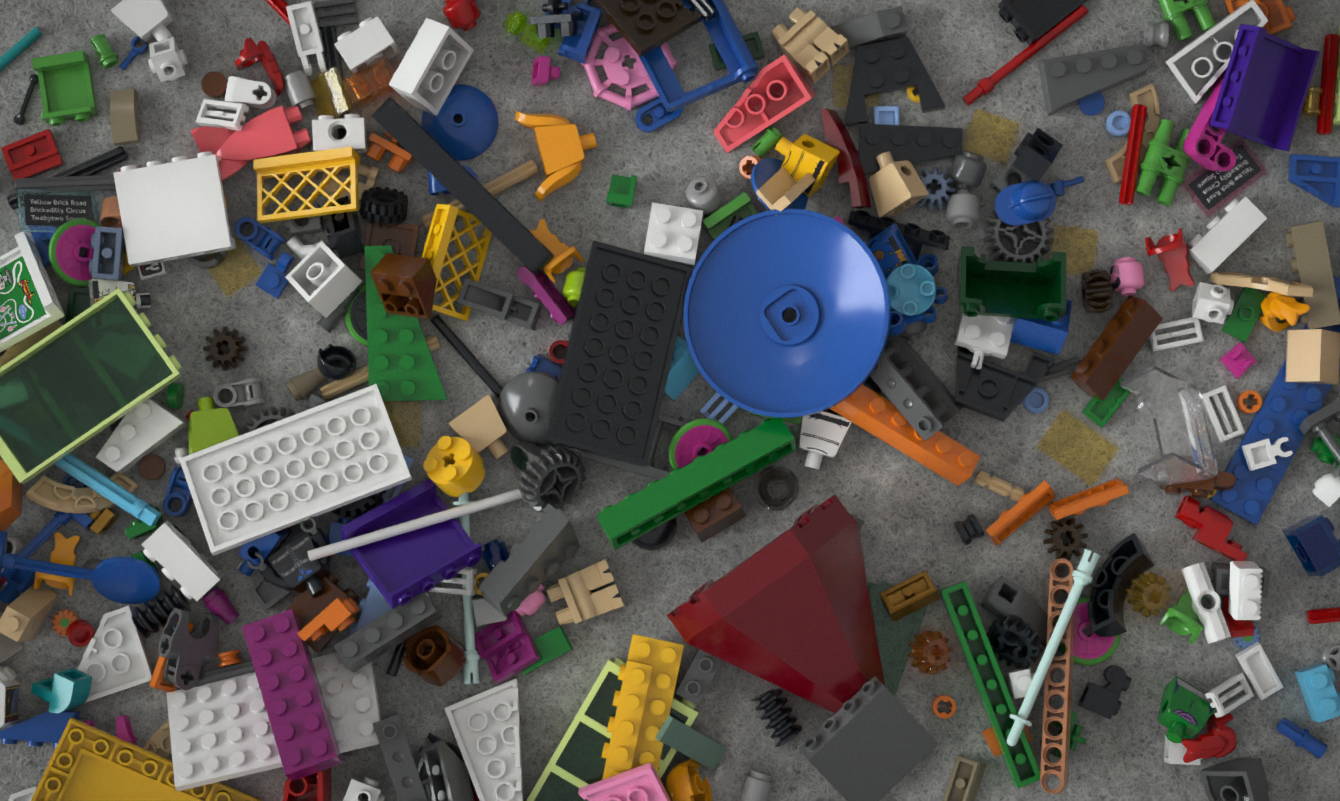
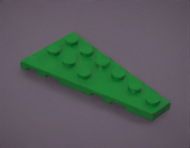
M365 246L369 386L377 384L383 401L447 400L418 318L387 313L370 272L387 253L394 254L392 246Z

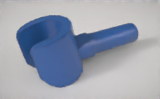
M139 36L132 39V50L119 66L122 70H125L137 55L146 53L148 49L147 43L141 48L135 47L141 40Z
M1080 176L1068 181L1058 180L1050 184V187L1053 189L1055 196H1064V188L1083 183L1084 178Z

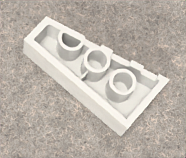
M1249 0L1164 61L1193 103L1196 104L1203 94L1227 68L1240 24L1263 27L1268 19L1256 2Z

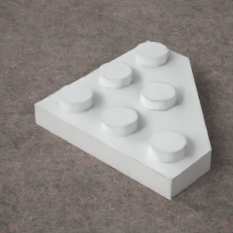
M131 605L103 615L94 637H92L82 656L83 659L77 670L92 676L90 694L85 703L151 681L153 671L141 634L133 623L132 616L135 617Z

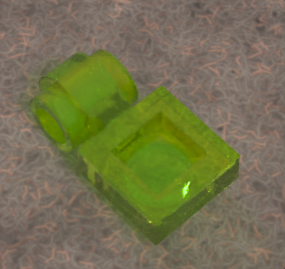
M514 10L513 14L510 13L504 23L506 25L504 29L515 36L519 33H524L520 42L543 54L553 37L538 38L536 24H529L528 26L526 23L527 17Z

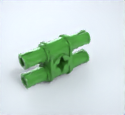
M1158 0L1165 15L1164 19L1167 23H1171L1179 42L1193 36L1184 16L1188 11L1194 12L1202 32L1216 25L1208 7L1210 0H1186L1185 3L1183 1L1174 2L1175 0Z
M1160 119L1154 139L1148 142L1149 147L1145 159L1140 164L1142 172L1135 192L1142 196H1150L1156 177L1159 176L1162 178L1163 183L1156 202L1165 206H1171L1178 186L1184 183L1183 177L1188 163L1192 160L1183 151V143L1190 130L1182 129L1175 149L1170 148L1169 141L1176 123L1167 119Z

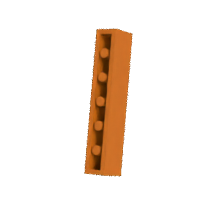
M863 384L848 398L830 408L957 486L972 476L980 456L940 431H937L924 441L891 401Z

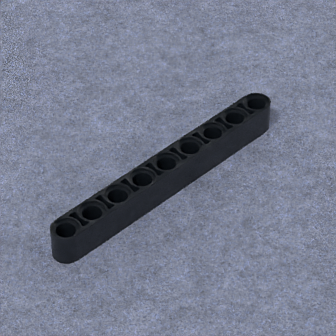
M391 97L375 111L372 117L534 274L537 275L551 261L554 255Z

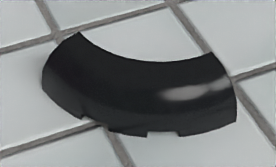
M1135 533L1123 539L1108 553L1110 556L1101 568L1098 567L1091 582L1092 591L1090 602H1088V616L1092 631L1100 637L1117 636L1127 632L1123 616L1127 594L1134 582L1145 571L1154 566L1144 545Z

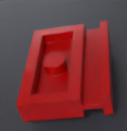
M50 129L1 147L8 168L12 173L13 181L16 178H32L65 165Z

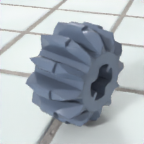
M935 166L932 168L931 174L927 168L922 169L923 176L918 174L925 188L929 187L931 183H935V188H939L935 194L929 193L930 189L927 190L929 195L924 197L918 204L919 207H922L925 202H928V211L933 210L934 203L939 210L942 209V201L946 203L950 200V196L947 194L955 192L954 188L947 187L953 182L952 178L944 179L947 171L943 170L938 175V169Z

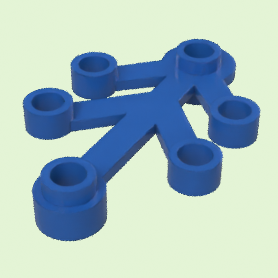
M922 255L917 261L918 265L927 269L932 276H935L939 270L938 259L934 255ZM936 287L934 303L939 305L946 303L948 300L947 290L944 287ZM930 306L925 312L916 316L901 315L891 308L888 335H898L905 330L906 325L919 321L926 324L933 323L936 320L935 308Z

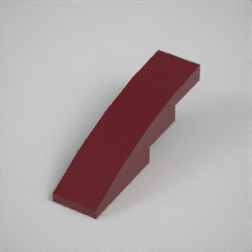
M827 108L821 109L825 144L840 151L835 161L838 166L839 183L850 186L853 208H871L867 181L861 160L848 130L836 111Z

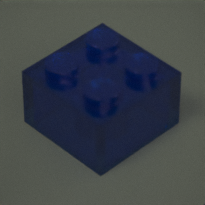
M1323 515L1308 516L1283 530L1285 537L1308 576L1322 577L1340 566V540L1337 541L1333 534L1335 529L1331 521L1327 517L1324 518Z

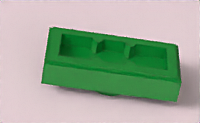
M1243 287L1233 306L1232 313L1228 316L1221 331L1243 343L1246 342L1262 311L1260 305L1267 295L1254 288Z
M1120 377L1103 401L1093 397L1081 413L1097 426L1103 428L1135 387Z

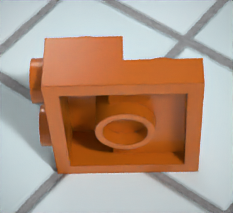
M1225 0V3L1231 14L1249 0ZM1254 0L1268 19L1267 23L1262 27L1267 29L1266 33L1274 36L1294 27L1292 21L1296 20V16L1291 6L1286 7L1284 0Z
M337 598L297 634L303 641H318L329 630L331 632L337 630L340 632L345 631L356 621L354 616L361 609L352 598Z

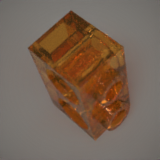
M386 58L342 80L356 109L393 91L394 89L389 83L395 71L389 59Z

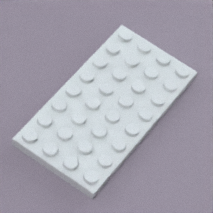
M377 384L179 458L213 556L293 526L301 521H306L310 517L319 516L412 480Z
M338 653L312 658L340 753L379 744L373 723L381 720L373 661L356 672H352L345 667ZM255 672L194 687L190 690L180 689L166 693L174 783L177 791L283 767Z

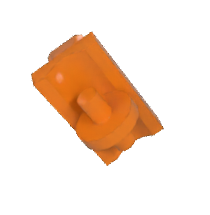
M387 131L385 137L391 139V142L372 132L369 137L371 144L366 154L369 158L380 163L386 151L393 154L388 168L399 174L402 173L408 163L412 165L415 158L408 151L398 147L401 144Z

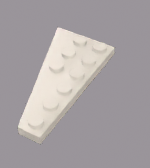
M516 678L444 708L479 801H523L519 687Z

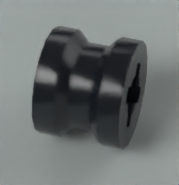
M973 513L968 515L966 520L954 523L958 534L966 546L972 542V539L985 536L980 523Z

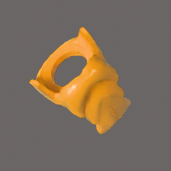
M545 219L539 221L536 230H529L554 255L551 261L543 268L553 283L556 280L552 273L561 274L573 264V256L581 263L584 261L574 245L569 248L564 242L560 243L555 234L550 233Z
M1271 292L1263 299L1260 305L1264 316L1259 315L1258 319L1270 330L1279 332L1289 325L1294 326L1297 323L1298 317L1308 312L1310 306L1299 303L1292 296ZM1275 317L1279 318L1280 320H1286L1284 322L1279 323L1276 321Z
M55 532V549L51 552L50 562L75 566L77 558L75 551L80 541V536L74 535L66 538L60 532ZM35 572L34 589H39L42 580H45V583L50 587L69 589V596H72L75 578Z

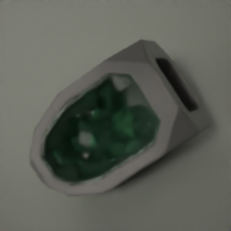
M525 441L512 445L510 458L513 466L521 473L522 470L527 468L526 462H531L534 459L533 454L540 455L541 449L534 443Z

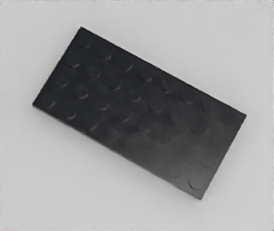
M598 241L592 242L544 441L642 467L648 465L684 309L685 294L693 267Z

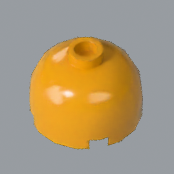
M689 759L674 766L667 775L665 790L671 801H712L711 787L706 777L702 781L697 770L701 766L697 761Z

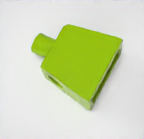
M203 397L197 400L199 411L192 412L188 422L189 455L239 436L228 408L215 409L212 397Z

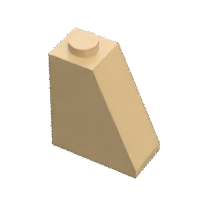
M33 584L7 606L0 619V633L16 642L34 640L59 594L43 585L39 589H34Z

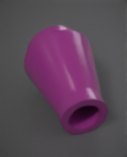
M218 586L201 599L205 604L204 607L219 616L227 625L239 616L224 589L220 590Z

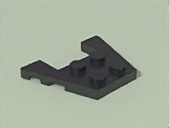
M909 37L857 46L845 117L846 127L860 123H869L865 96L917 87L922 113L945 109V104Z
M957 346L955 404L1004 422L1053 367L1055 359L1033 351L1024 374L983 360L982 368L976 369V366L975 368L971 367L974 353L967 348Z

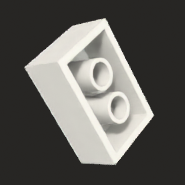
M426 18L398 69L393 74L389 85L414 107L437 116L474 49L449 26Z

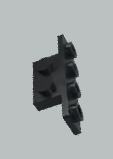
M863 210L850 211L848 224L871 230L870 239L896 223L917 261L922 244L948 250L950 237L940 230H924L913 223L901 224L890 217L878 218L871 216L870 213Z

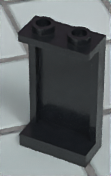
M1002 0L998 5L1000 9L998 13L1004 22H1011L1015 27L1014 33L1022 43L1027 42L1030 46L1087 0Z

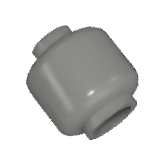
M698 177L688 184L686 197L692 209L702 210L703 215L715 212L720 207L722 193L716 181L711 177Z
M965 189L957 190L955 194L950 195V200L946 202L947 221L956 229L966 230L972 228L980 219L979 198Z

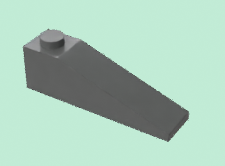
M1236 758L1200 771L1206 795L1210 801H1269L1267 779L1261 758Z

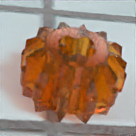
M925 630L922 634L915 635V643L909 644L913 651L907 655L910 658H914L911 666L918 668L922 674L929 673L930 675H936L939 671L947 669L946 662L952 661L948 656V652L954 650L951 647H947L950 639L942 637V633L939 631L932 632L931 630Z

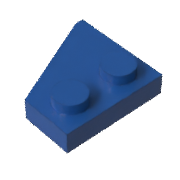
M1291 154L1289 156L1288 181L1333 208L1340 207V157Z

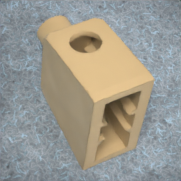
M885 152L876 157L881 170L872 175L869 182L879 218L896 216L929 195L911 162L908 160L894 162L891 152Z
M489 394L448 423L479 454L489 449L495 459L498 460L509 452L501 440L509 432Z

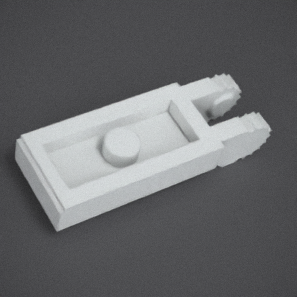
M307 1L286 6L298 57H301L305 75H313L308 55L315 53L321 73L328 72L326 58L323 53L325 51L313 2Z

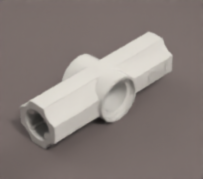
M1204 562L1183 568L1181 571L1192 598V609L1198 615L1208 644L1231 637L1220 607V597L1214 591ZM1202 597L1210 599L1211 609L1202 607L1200 602Z

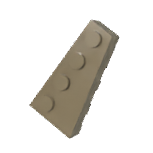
M1323 221L1287 227L1288 233H1285L1287 246L1291 248L1293 257L1290 258L1292 273H1296L1298 282L1310 285L1313 288V297L1297 296V299H1301L1303 304L1310 306L1308 312L1300 315L1302 325L1306 324L1307 329H1316L1340 324V312Z

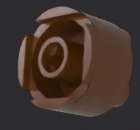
M438 625L425 627L408 638L404 646L407 648L406 655H403L406 667L427 683L439 687L444 686L466 663L462 644Z

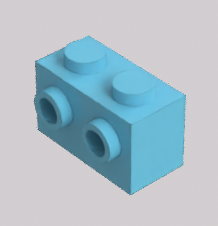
M1316 663L1294 671L1312 721L1320 723L1340 716V693L1335 690L1333 684L1336 681L1335 675L1330 667L1323 663Z

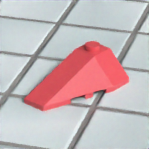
M784 54L759 72L751 85L744 91L740 99L729 110L713 132L726 153H728L817 95L804 74Z

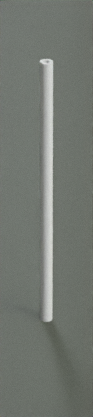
M518 489L309 550L307 551L310 561L522 499V495Z

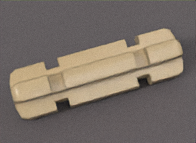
M979 471L975 477L974 482L982 487L987 486V489L1005 497L1010 496L1009 499L1016 502L1025 493L1024 489L1018 486L1013 487L1011 483L995 476L990 477V474L984 471Z

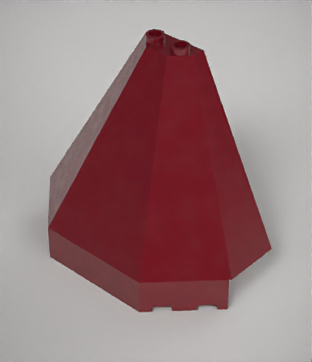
M835 494L822 504L812 506L797 517L792 527L716 582L713 579L709 580L691 593L684 603L667 614V617L683 637L684 642L833 713L839 711L843 704L859 692L862 686L874 676L885 686L857 514L851 517Z

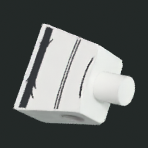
M824 411L803 416L800 425L798 449L808 451L804 466L819 470L823 456L833 459L851 421Z

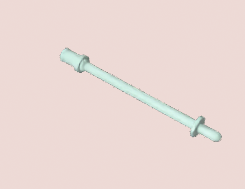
M466 492L460 494L461 497H458L457 502H452V505L461 506L475 501H469V493ZM468 514L459 517V524L470 537V516ZM462 574V578L467 579V574ZM462 584V589H466L467 584ZM463 595L464 655L466 656V663L463 666V684H471L470 673H472V683H480L478 660L481 658L475 649L473 595Z
M1084 549V554L1077 570L1072 572L1074 584L1017 715L1010 714L1009 716L1015 720L1007 738L1009 746L1017 744L1025 725L1032 726V723L1027 718L1084 586L1093 580L1091 576L1100 558V555L1095 552L1091 561L1088 562L1092 551Z

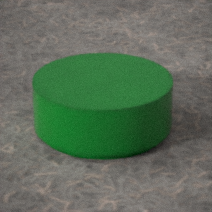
M171 383L169 385L166 395L169 408L180 409L182 407L185 391L182 383Z

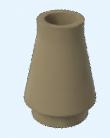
M316 367L313 370L289 378L290 382L285 385L293 398L298 401L301 398L304 400L326 379Z

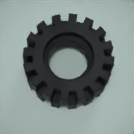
M376 187V189L369 188V190H365L362 193L360 215L370 223L375 221L374 224L377 225L379 223H383L384 226H388V223H391V225L401 224L407 217L408 196L404 195L402 191L398 192L397 189L389 190V187H385V189H381V187Z

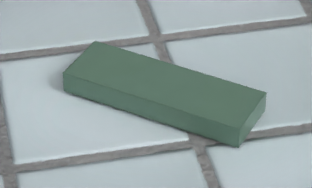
M668 715L655 737L662 743L713 771L727 750L725 746Z

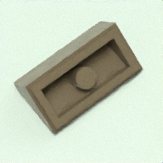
M957 754L942 801H975L987 764Z

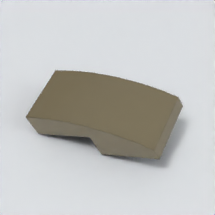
M134 88L110 92V122L115 146L140 142L141 120L137 116L138 93Z

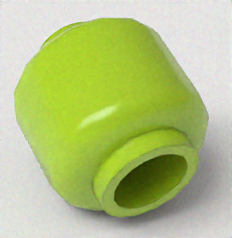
M579 267L566 275L562 294L571 306L577 307L586 268Z

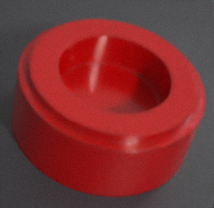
M79 619L68 626L66 636L72 645L83 647L89 644L92 637H94V629L88 621Z

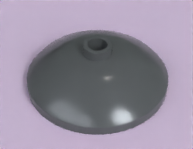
M531 371L513 377L504 386L498 401V411L505 427L514 438L520 442L534 443L536 446L553 444L544 440L559 382L558 379L543 372ZM528 412H532L535 418L529 417Z

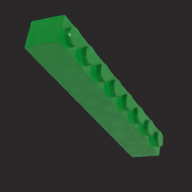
M768 418L758 427L742 432L736 439L720 444L707 455L696 457L692 463L685 467L674 469L665 478L655 480L649 483L643 490L627 495L623 501L605 507L597 514L600 527L614 550H617L795 452V438L781 418Z
M960 581L938 590L1013 785L1021 788L1039 781L1040 771L1024 730H1022L1015 746L1007 744L1008 735L1015 721L1009 716L1010 714L1017 715V712L966 581Z

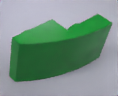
M562 626L533 640L541 659L522 670L523 675H528L546 663L555 661L573 650Z

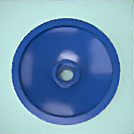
M457 84L453 86L437 116L423 111L422 128L455 160H469L484 153L493 143L498 131V114L493 102L483 91L470 85ZM457 115H461L463 117V121L461 123L454 122V118Z

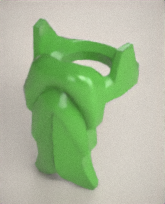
M1187 588L1185 594L1179 597L1177 603L1168 608L1159 626H1162L1166 621V626L1178 635L1186 636L1191 633L1189 643L1194 644L1202 632L1203 626L1198 623V615L1192 609V598ZM1202 597V598H1201V601H1200V602H1201V605L1203 604V602L1205 601V599H1206L1207 597Z

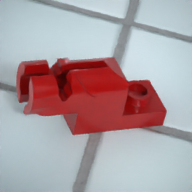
M1185 496L1175 514V518L1181 520L1192 530L1197 529L1192 540L1233 561H1245L1248 554L1241 551L1243 546L1231 540H1228L1227 543L1225 542L1233 526L1230 518L1208 505H1204L1199 511L1200 502L1190 496Z

